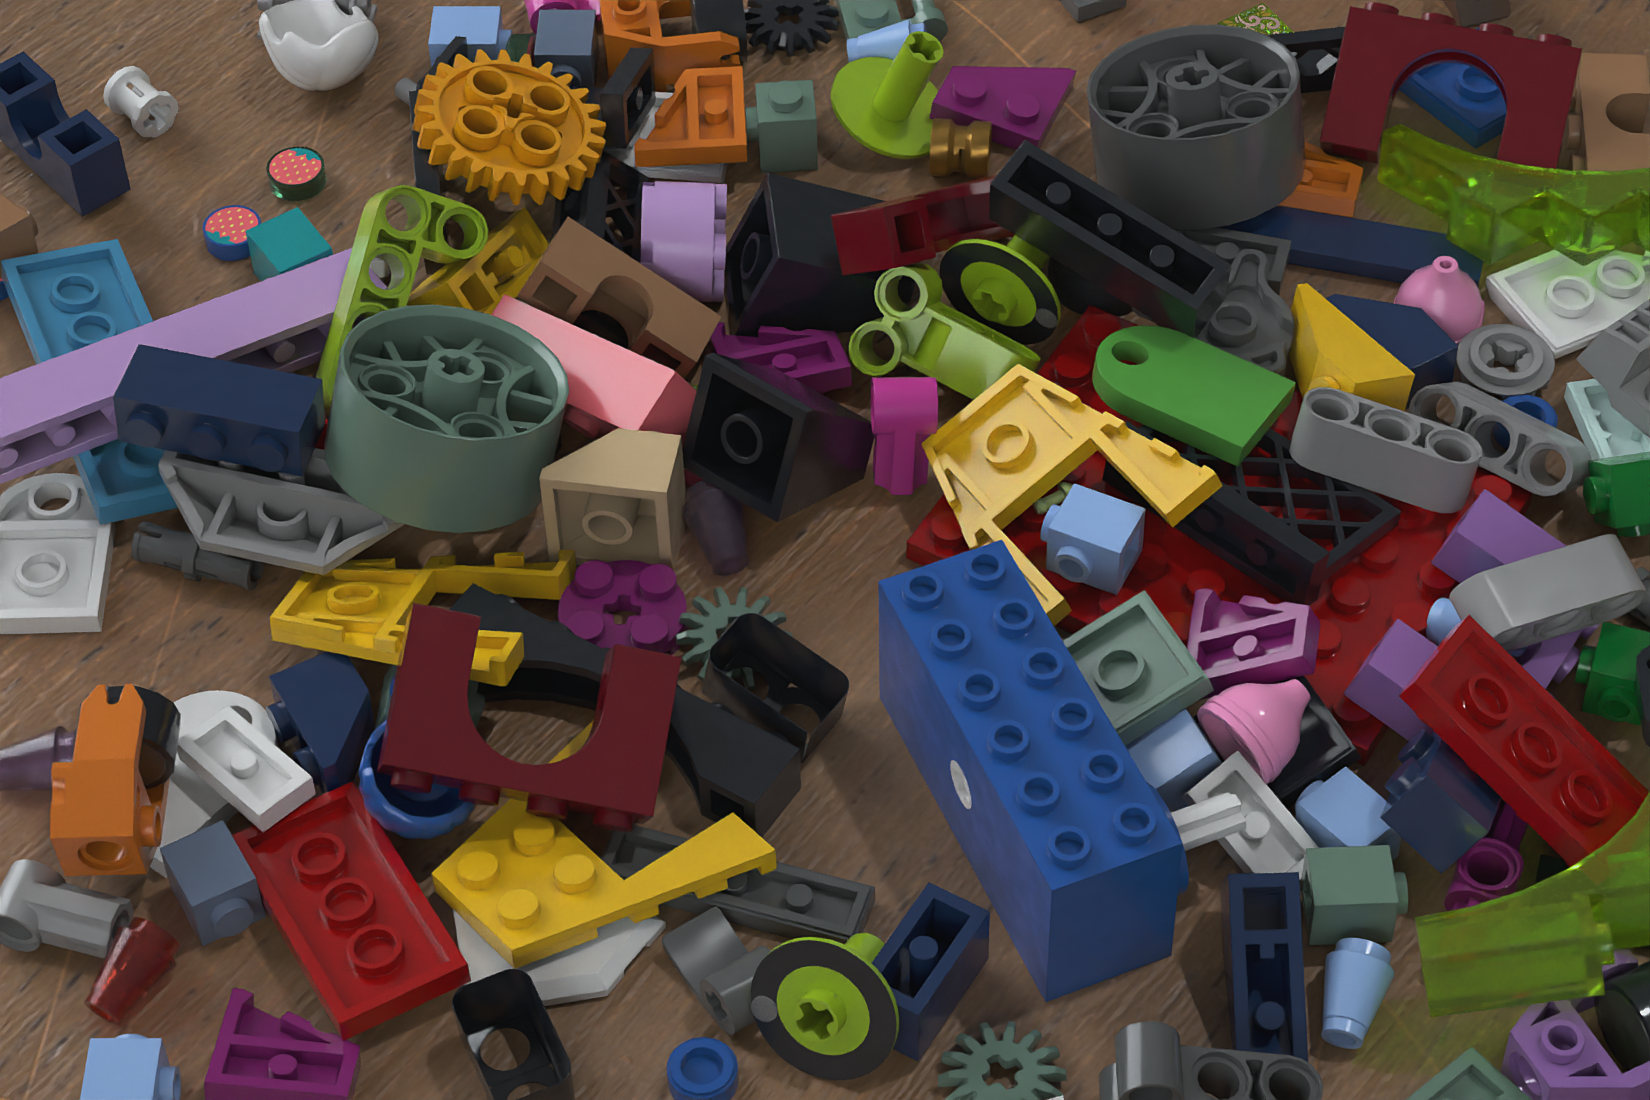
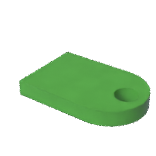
M1134 326L1110 334L1101 342L1097 349L1092 373L1093 386L1097 394L1116 412L1237 467L1290 404L1296 382L1194 337L1192 338L1185 333L1159 326ZM1119 360L1132 361L1138 365L1125 364Z

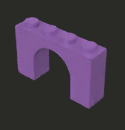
M1484 489L1458 521L1431 563L1461 583L1485 570L1562 548L1566 545ZM1397 619L1373 648L1343 694L1408 741L1422 729H1426L1432 735L1434 731L1416 716L1415 712L1399 697V694L1438 646L1400 619ZM1599 624L1529 645L1524 654L1517 657V662L1543 688L1546 689L1552 679L1559 684L1581 656L1582 651L1573 646L1579 635L1587 640Z

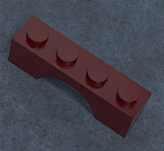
M997 175L831 215L842 275L893 269L936 257V253L949 250L954 244L964 240L981 239L992 241L1014 237L1013 233L989 219L990 184Z

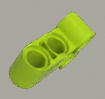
M921 262L889 269L880 276L876 282L874 295L875 302L880 312L884 314V317L866 322L858 327L852 334L848 346L853 364L864 374L871 376L885 375L908 365L929 377H935L940 383L973 400L1017 364L1035 372L1041 360L1038 354L1026 346L941 303L943 293L942 280L936 270L928 264ZM903 275L911 277L919 286L920 298L915 307L907 306L898 295L897 287ZM877 330L888 334L894 343V353L890 361L882 360L873 350L872 339Z

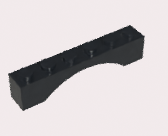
M474 583L449 609L481 616L479 630L523 633L525 657L507 686L478 682L477 692L485 695V702L516 699L555 701L593 711L596 710L605 655L611 648H600L575 635L564 624L554 620L547 621L521 608L511 597L504 594H494ZM677 684L665 755L676 765L691 788L702 816L718 822L733 812L759 836L763 837L801 789L800 748L794 746L782 734L770 730L764 731L738 718L728 707L716 702L709 703L683 690Z

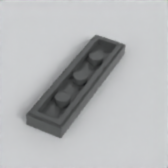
M634 825L632 832L613 830L600 859L625 880L689 839ZM777 862V868L764 875H761L758 869L754 868L727 879V889L698 899L694 892L664 902L661 905L699 915L710 908L718 907L726 920L733 924L791 939L819 937L845 944L851 936L864 932L875 903V887Z

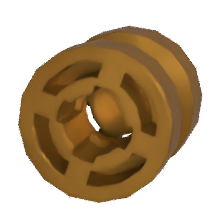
M934 118L930 143V176L948 177L952 172H965L972 179L988 177L992 122L974 120L969 126L956 125L952 119Z

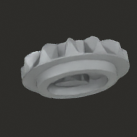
M1490 324L1469 332L1458 345L1455 368L1461 372L1462 383L1472 387L1476 386L1478 390L1488 395H1499L1502 400L1517 395L1534 396L1537 390L1548 389L1555 367L1553 352L1540 336L1528 329L1510 324ZM1494 360L1499 361L1504 366H1510L1514 364V373L1509 372L1504 367H1497L1494 369Z

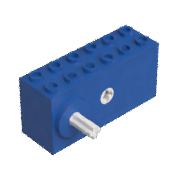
M1003 540L878 581L880 699L1045 1002L1171 956L1177 896L1186 892L1189 883L1185 851L1246 829V819L1241 813L1242 804L1236 794L1230 795L1227 792L1170 813L1157 790L1144 779Z

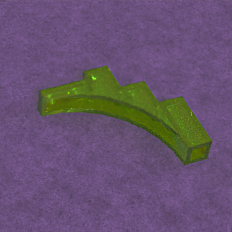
M1401 124L1383 131L1377 181L1448 222L1446 239L1489 265L1537 241H1541L1582 266H1586L1630 242L1650 252V168L1622 171H1570L1526 166L1479 156L1437 142Z
M1650 792L1635 816L1605 845L1569 869L1524 890L1484 903L1415 917L1430 1018L1605 995L1602 966L1615 964L1614 950L1650 945Z

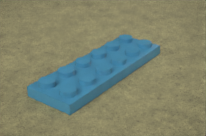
M118 239L1 260L2 280L36 365L153 322ZM118 438L73 456L100 525L178 508L159 473L158 464L165 450L121 442Z

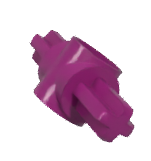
M1505 801L1499 802L1490 831L1457 860L1454 876L1444 900V907L1450 917L1437 949L1438 960L1447 964L1448 970L1460 973L1462 969H1475L1489 931L1501 927L1511 911L1514 894L1524 869V861L1519 854V849L1528 823L1521 820L1513 808Z

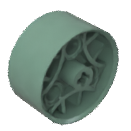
M412 305L381 311L356 325L347 334L340 349L324 441L326 464L335 481L349 496L371 511L398 523L425 530L453 533L488 531L510 525L529 515L542 501L539 478L542 469L554 462L569 395L567 373L558 357L541 340L519 326L493 315L466 308L443 305Z

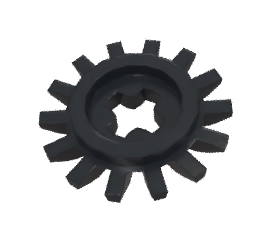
M748 0L747 6L750 8L744 10L745 21H747L746 32L747 34L754 33L749 39V44L755 47L763 42L767 45L765 53L771 55L776 50L787 51V57L795 56V51L804 48L808 53L816 51L814 43L817 40L825 44L832 40L826 30L838 31L839 22L831 18L838 16L837 7L826 5L830 3L829 0ZM784 13L788 16L799 14V23L793 24L790 21L779 24V14Z

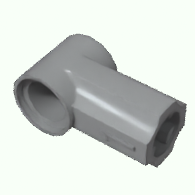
M17 860L11 865L0 886V944L17 951L29 952L35 951L42 942L111 960L114 955H121L128 942L131 921L134 915L130 899L67 884L57 871L34 860Z

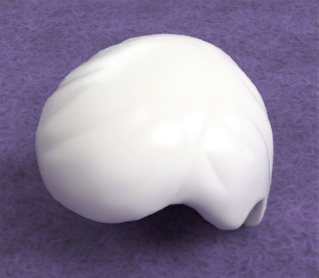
M293 0L271 7L263 12L259 19V28L263 42L276 69L290 83L308 91L335 89L359 76L370 64L376 53L379 41L376 26L371 20L367 19L362 10L357 6L352 7L353 15H347L340 10L335 0Z

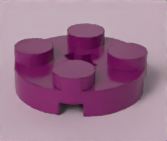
M634 560L587 561L576 569L575 580L566 587L558 605V621L567 626L575 635L600 648H612L614 644H620L660 653H666L670 650V655H673L681 647V645H676V634L685 632L688 629L687 625L679 623L681 614L687 613L685 595L677 584L676 574L673 569L664 564H649ZM619 611H631L637 615L629 616L626 624L619 625L614 623L612 614Z

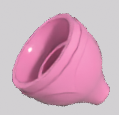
M1449 256L1437 257L1431 265L1416 270L1401 284L1394 300V304L1422 308L1457 345L1469 332L1482 327L1484 322L1485 304L1482 301L1476 283L1467 273L1461 271L1457 261Z
M1296 679L1278 684L1244 683L1232 686L1222 691L1218 696L1214 695L1208 699L1199 709L1197 716L1199 725L1207 740L1224 761L1233 753L1239 751L1267 785L1280 775L1294 756L1300 742L1302 716L1311 697L1304 685Z

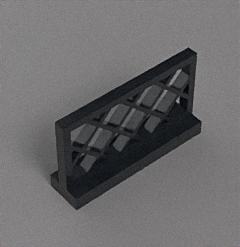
M1128 421L1125 423L1129 429L1151 441L1156 438L1161 442L1182 443L1183 453H1179L1182 458L1201 468L1205 465L1216 474L1231 475L1233 486L1222 483L1223 486L1176 524L1174 528L1286 602L1310 606L1318 599L1321 584L1398 525L1401 515L1399 509L1365 488L1299 465L1289 453L1291 441L1271 428L1255 446L1269 453L1271 458L1246 457L1237 467L1213 455L1196 454L1195 447L1146 425L1137 428ZM1106 459L1102 480L1167 522ZM1244 475L1275 477L1277 488L1246 486ZM1288 478H1307L1319 485L1321 490L1291 489ZM1259 506L1281 507L1283 518H1276ZM1294 508L1325 509L1327 520L1296 519ZM1339 510L1359 511L1372 520L1369 522L1341 521ZM1310 539L1332 540L1333 549L1327 551Z

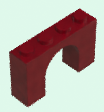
M1368 2L1365 3L1364 9L1350 6L1320 136V146L1326 154L1379 164L1392 104L1403 84L1415 73L1429 66L1442 63H1458L1473 67L1488 76L1499 89L1505 102L1507 114L1493 173V186L1551 197L1581 64L1582 48L1571 47L1572 41L1570 39L1553 34H1539L1537 40L1513 36L1514 30L1498 24L1483 23L1480 24L1479 30L1456 26L1454 18L1438 13H1423L1421 19L1398 15L1399 10L1383 3Z
M413 603L407 615L377 773L392 776L390 784L392 787L418 793H431L433 784L460 789L458 799L485 806H499L500 797L527 802L525 810L527 813L553 819H566L567 810L594 815L592 823L594 826L621 832H632L634 823L644 824L654 816L682 657L614 644L605 655L594 721L584 745L573 755L558 762L542 765L524 764L508 759L492 749L479 735L470 716L467 692L481 616Z

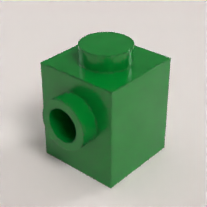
M1650 451L1588 460L1590 477L1584 479L1583 497L1588 512L1594 515V523L1617 529L1619 537L1649 535Z
M1603 622L1597 647L1583 644L1574 681L1575 683L1587 685L1581 709L1582 712L1602 716L1614 722H1627L1641 726L1635 694L1636 661L1642 649L1650 646V632Z

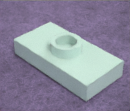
M1596 379L1567 383L1564 399L1582 440L1591 454L1592 460L1650 451V437L1611 407L1607 390Z

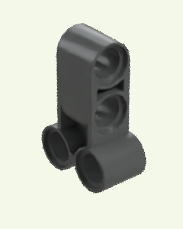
M1155 1021L1138 1022L1120 1029L1115 1035L1116 1062L1105 1067L1099 1073L1100 1100H1321L1323 1094V1083L1320 1074L1302 1058L1283 1054L1180 1045V1035L1175 1028ZM1206 1093L1212 1094V1095L1215 1096L1216 1098H1212L1211 1096H1209V1095L1206 1094Z

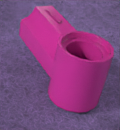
M935 377L872 378L871 428L872 434H875L873 446L874 484L884 487L891 495H910L919 486L927 484L929 460L921 443L930 437V434H936L938 391Z

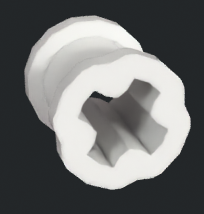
M135 66L120 69L109 79L104 89L103 98L108 108L114 113L125 114L130 118L133 129L142 137L156 138L164 134L173 125L179 109L177 100L167 91L156 90L150 84L149 76L142 69ZM127 84H132L134 86L132 90H130L127 87ZM150 114L155 118V120L151 121L150 119H148Z

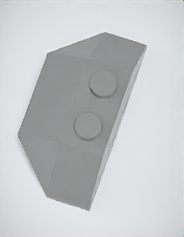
M314 449L303 477L264 471L259 468L224 461L208 460L198 456L165 450L158 464L159 473L200 549L325 575L404 525L371 511L349 496L333 478L325 461V450Z

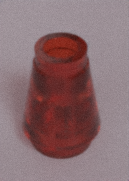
M134 917L127 928L118 927L91 987V992L84 1001L85 1005L107 1022L120 1025L124 1017L130 1014L177 966L174 957L181 948L180 944L163 928L142 917Z

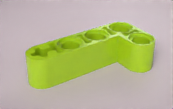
M399 185L379 192L367 201L362 212L315 377L322 379L324 410L326 415L329 416L340 349L347 334L352 330L355 319L358 316L368 318L381 311L407 306L420 257L437 263L450 264L473 257L483 250L488 239V227L485 218L478 210L467 204L407 185ZM390 200H396L401 203L407 211L408 222L403 231L396 230L387 221L385 213L386 206ZM447 219L456 221L463 230L464 242L459 250L450 247L444 240L443 226ZM374 258L382 259L390 267L392 273L391 282L386 289L375 286L370 279L369 265Z

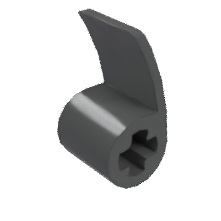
M718 907L710 908L662 937L663 949L690 990L720 1028L727 1034L733 1035L755 1022L751 1011V985L757 967L770 952L767 947L761 945L748 952Z

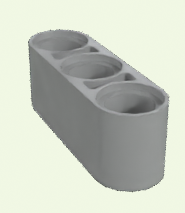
M1450 382L1425 386L1417 391L1410 402V414L1443 424L1437 416L1436 407L1441 396H1447L1455 406V418L1449 427L1468 433L1479 442L1482 447L1479 466L1534 494L1551 496L1574 491L1583 485L1586 477H1590L1588 460L1592 459L1585 444L1577 438L1468 384ZM1496 422L1504 425L1510 434V445L1505 454L1495 450L1491 443L1490 434ZM1550 450H1556L1565 460L1566 472L1560 482L1549 477L1545 468L1546 456Z
M1317 387L1309 390L1304 395L1290 442L1289 453L1299 465L1309 470L1430 511L1454 513L1461 510L1466 504L1482 456V447L1474 437L1461 430L1338 389Z
M1607 534L1475 574L1457 585L1450 593L1449 599L1461 621L1470 615L1507 652L1623 616L1639 606L1647 598L1648 592L1617 536Z

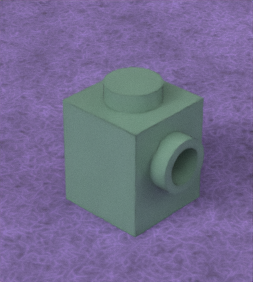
M813 80L755 83L756 107H745L747 142H758L761 173L818 170L817 118Z
M1390 846L1306 848L1300 891L1308 945H1332L1344 938H1361L1375 943L1392 942L1397 914H1406L1408 910V886L1405 873L1394 872Z

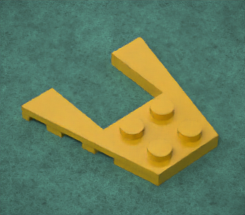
M1020 364L1014 366L939 428L936 434H932L921 443L944 495L962 528L961 531L969 549L973 550L1003 540L1053 626L1067 616L1072 609L1063 596L1001 530L1096 451H1099L1172 527L1223 486L1217 474L1211 468L1205 465L1201 468L1182 458L1176 449L1156 438L1152 441L1129 429L1123 420L1106 411L1101 414L1083 404L1077 395Z
M559 550L558 562L525 563V552L495 553V565H456V555L431 556L423 568L399 569L395 566V558L347 560L325 575L305 571L270 616L272 641L398 666L407 615L413 603L428 605L436 592L464 594L473 583L494 594H504L509 597L560 600L564 590L575 576V550ZM479 630L469 680L497 686H507L525 657L523 633Z
M593 721L548 764L568 758L580 750L589 736ZM509 799L432 872L435 892L501 957L516 969L598 938V927L628 917L635 924L659 915V904L694 892L697 898L701 899L727 889V879L754 868H757L761 875L775 870L777 862L775 849L732 812L623 880L558 819L527 813L525 811L527 802Z

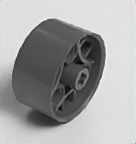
M1189 25L1164 29L1140 36L1118 47L1103 58L1090 74L1086 91L1097 184L1172 229H1207L1228 226L1254 218L1280 204L1294 192L1303 178L1306 156L1300 71L1296 58L1283 44L1268 35L1246 28L1226 25Z

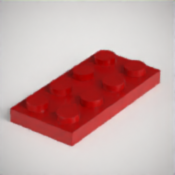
M1470 615L1465 617L1449 632L1399 694V697L1415 712L1416 716L1446 742L1464 760L1470 770L1478 774L1513 808L1521 820L1528 823L1563 858L1565 863L1572 870L1578 872L1597 892L1615 880L1650 828V792Z
M353 781L301 804L264 832L253 825L232 835L256 877L264 907L343 1041L471 982L468 963L381 825L366 810L364 798Z

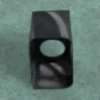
M746 613L739 616L712 645L709 652L702 694L712 701L728 707L738 718L764 731L770 730L782 734L794 746L800 748V763H803L841 718L849 691V680L841 670L765 617L756 613ZM740 667L757 670L764 676L768 684L766 698L761 700L726 674ZM791 704H802L816 712L821 724L811 734L808 743H806L808 732L781 714L779 711L783 707Z
M507 969L464 985L455 992L452 998V1008L459 1035L488 1100H507L509 1094L515 1088L527 1083H538L547 1088L517 1100H575L570 1059L531 977L526 972L519 969ZM511 1028L522 1032L527 1037L530 1043L529 1055L523 1064L514 1069L505 1071L493 1069L481 1057V1044L493 1031Z

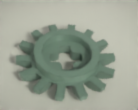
M722 587L715 588L713 591L717 606H714L711 602L700 596L694 598L692 604L702 615L682 613L679 623L692 627L693 630L676 634V645H693V649L681 658L685 666L700 660L704 666L697 678L704 682L709 652L712 645L718 640L716 634H723L727 629V625L733 623L743 614H759L776 626L786 622L787 617L784 612L769 613L765 616L762 614L771 603L770 598L763 596L751 607L746 606L748 590L744 587L739 588L736 603L729 602L728 596ZM785 631L786 633H788L790 636L793 637L792 633ZM740 667L726 674L731 679L742 677L747 690L755 689L753 674L757 670Z
M1008 1021L1004 1030L1003 1040H996L994 1032L988 1023L985 1022L981 1023L978 1027L983 1043L979 1044L969 1035L960 1033L956 1036L955 1042L966 1054L955 1051L943 1052L941 1063L957 1069L938 1075V1087H957L945 1100H1047L1062 1095L1064 1098V1094L1050 1085L1049 1082L1067 1081L1066 1069L1045 1065L1060 1057V1052L1056 1046L1044 1047L1033 1051V1048L1042 1038L1041 1032L1036 1029L1024 1036L1018 1043L1014 1041L1017 1028L1016 1023ZM999 1062L1005 1069L1017 1066L1020 1071L1014 1077L1015 1087L1006 1090L999 1082L988 1086L984 1081L990 1077L989 1065Z

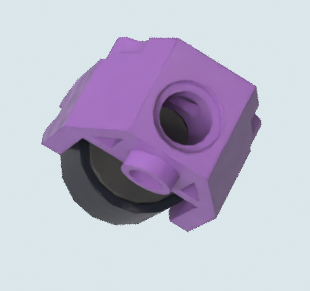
M1629 949L1610 950L1552 976L1511 1029L1500 1072L1531 1100H1650V961L1638 966L1639 962ZM1595 1006L1598 1024L1605 1041L1617 1061L1627 1072L1622 1074L1579 1013Z

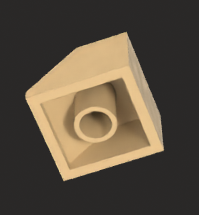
M618 428L542 469L539 481L549 562L559 561V550H575L576 565H581L590 560H601L604 562L634 560L649 564H664L675 571L688 519L681 435Z

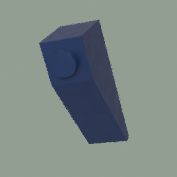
M1299 872L1228 874L1220 882L1223 960L1232 1049L1291 1055L1308 1062Z

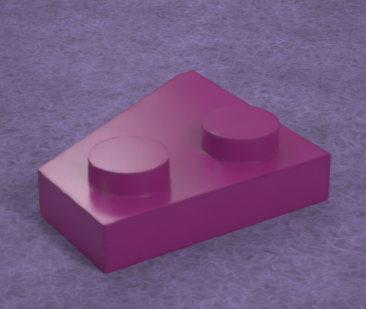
M953 66L932 102L930 119H952L956 125L969 126L974 120L991 121V141L1017 150L1022 142L1026 140L1040 148L1073 88L1076 70L1040 67Z
M718 322L707 343L711 353L779 370L821 394L829 390L852 386L851 365L835 331L813 329L792 331L784 327L760 326L758 331L759 337L726 335L725 323Z
M1203 588L1195 590L1187 649L1207 675L1214 689L1213 692L1202 699L1210 698L1214 695L1218 696L1222 691L1235 685L1244 683L1270 684L1315 673L1320 621L1310 606L1290 602L1271 604L1264 598L1244 595L1239 603L1220 600L1212 589Z
M233 988L205 1077V1100H352L361 1067L360 1046L348 1040L343 1041L340 1036L334 1033L321 1032L315 1029L310 1021L289 1011L278 1019L254 1007L253 993L245 989Z

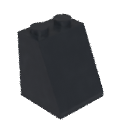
M766 173L726 246L724 275L732 335L759 337L758 331L760 326L784 327L792 331L813 329L835 331L836 333L853 332L866 322L884 317V314L880 312L875 302L874 290L880 276L889 269L842 275L831 215L886 201ZM903 275L899 280L897 289L901 301L907 305L911 300L915 281L911 277Z
M711 353L706 355L682 448L684 469L778 523L864 479L875 434H872L871 421L779 370Z

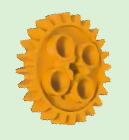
M480 49L477 50L473 63L463 55L457 54L453 67L440 62L435 76L429 74L425 76L423 88L419 89L412 129L420 132L417 143L418 148L431 149L428 163L430 165L447 164L445 179L448 181L460 176L466 178V192L471 193L481 185L487 188L488 198L493 202L500 192H505L509 194L514 205H519L522 194H529L538 205H542L547 191L554 197L562 200L565 198L568 187L579 191L582 189L585 177L592 178L594 176L606 141L603 139L606 122L597 120L601 109L599 105L586 104L589 94L587 88L570 89L573 75L569 73L557 78L551 75L553 63L548 61L540 68L531 66L530 54L526 53L521 57L519 63L510 60L507 51L503 49L500 50L497 60H491Z

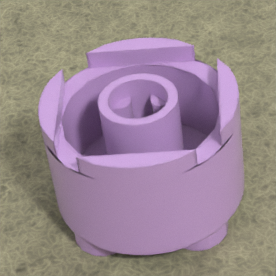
M665 181L643 182L640 264L699 302L712 303L723 302L727 184Z

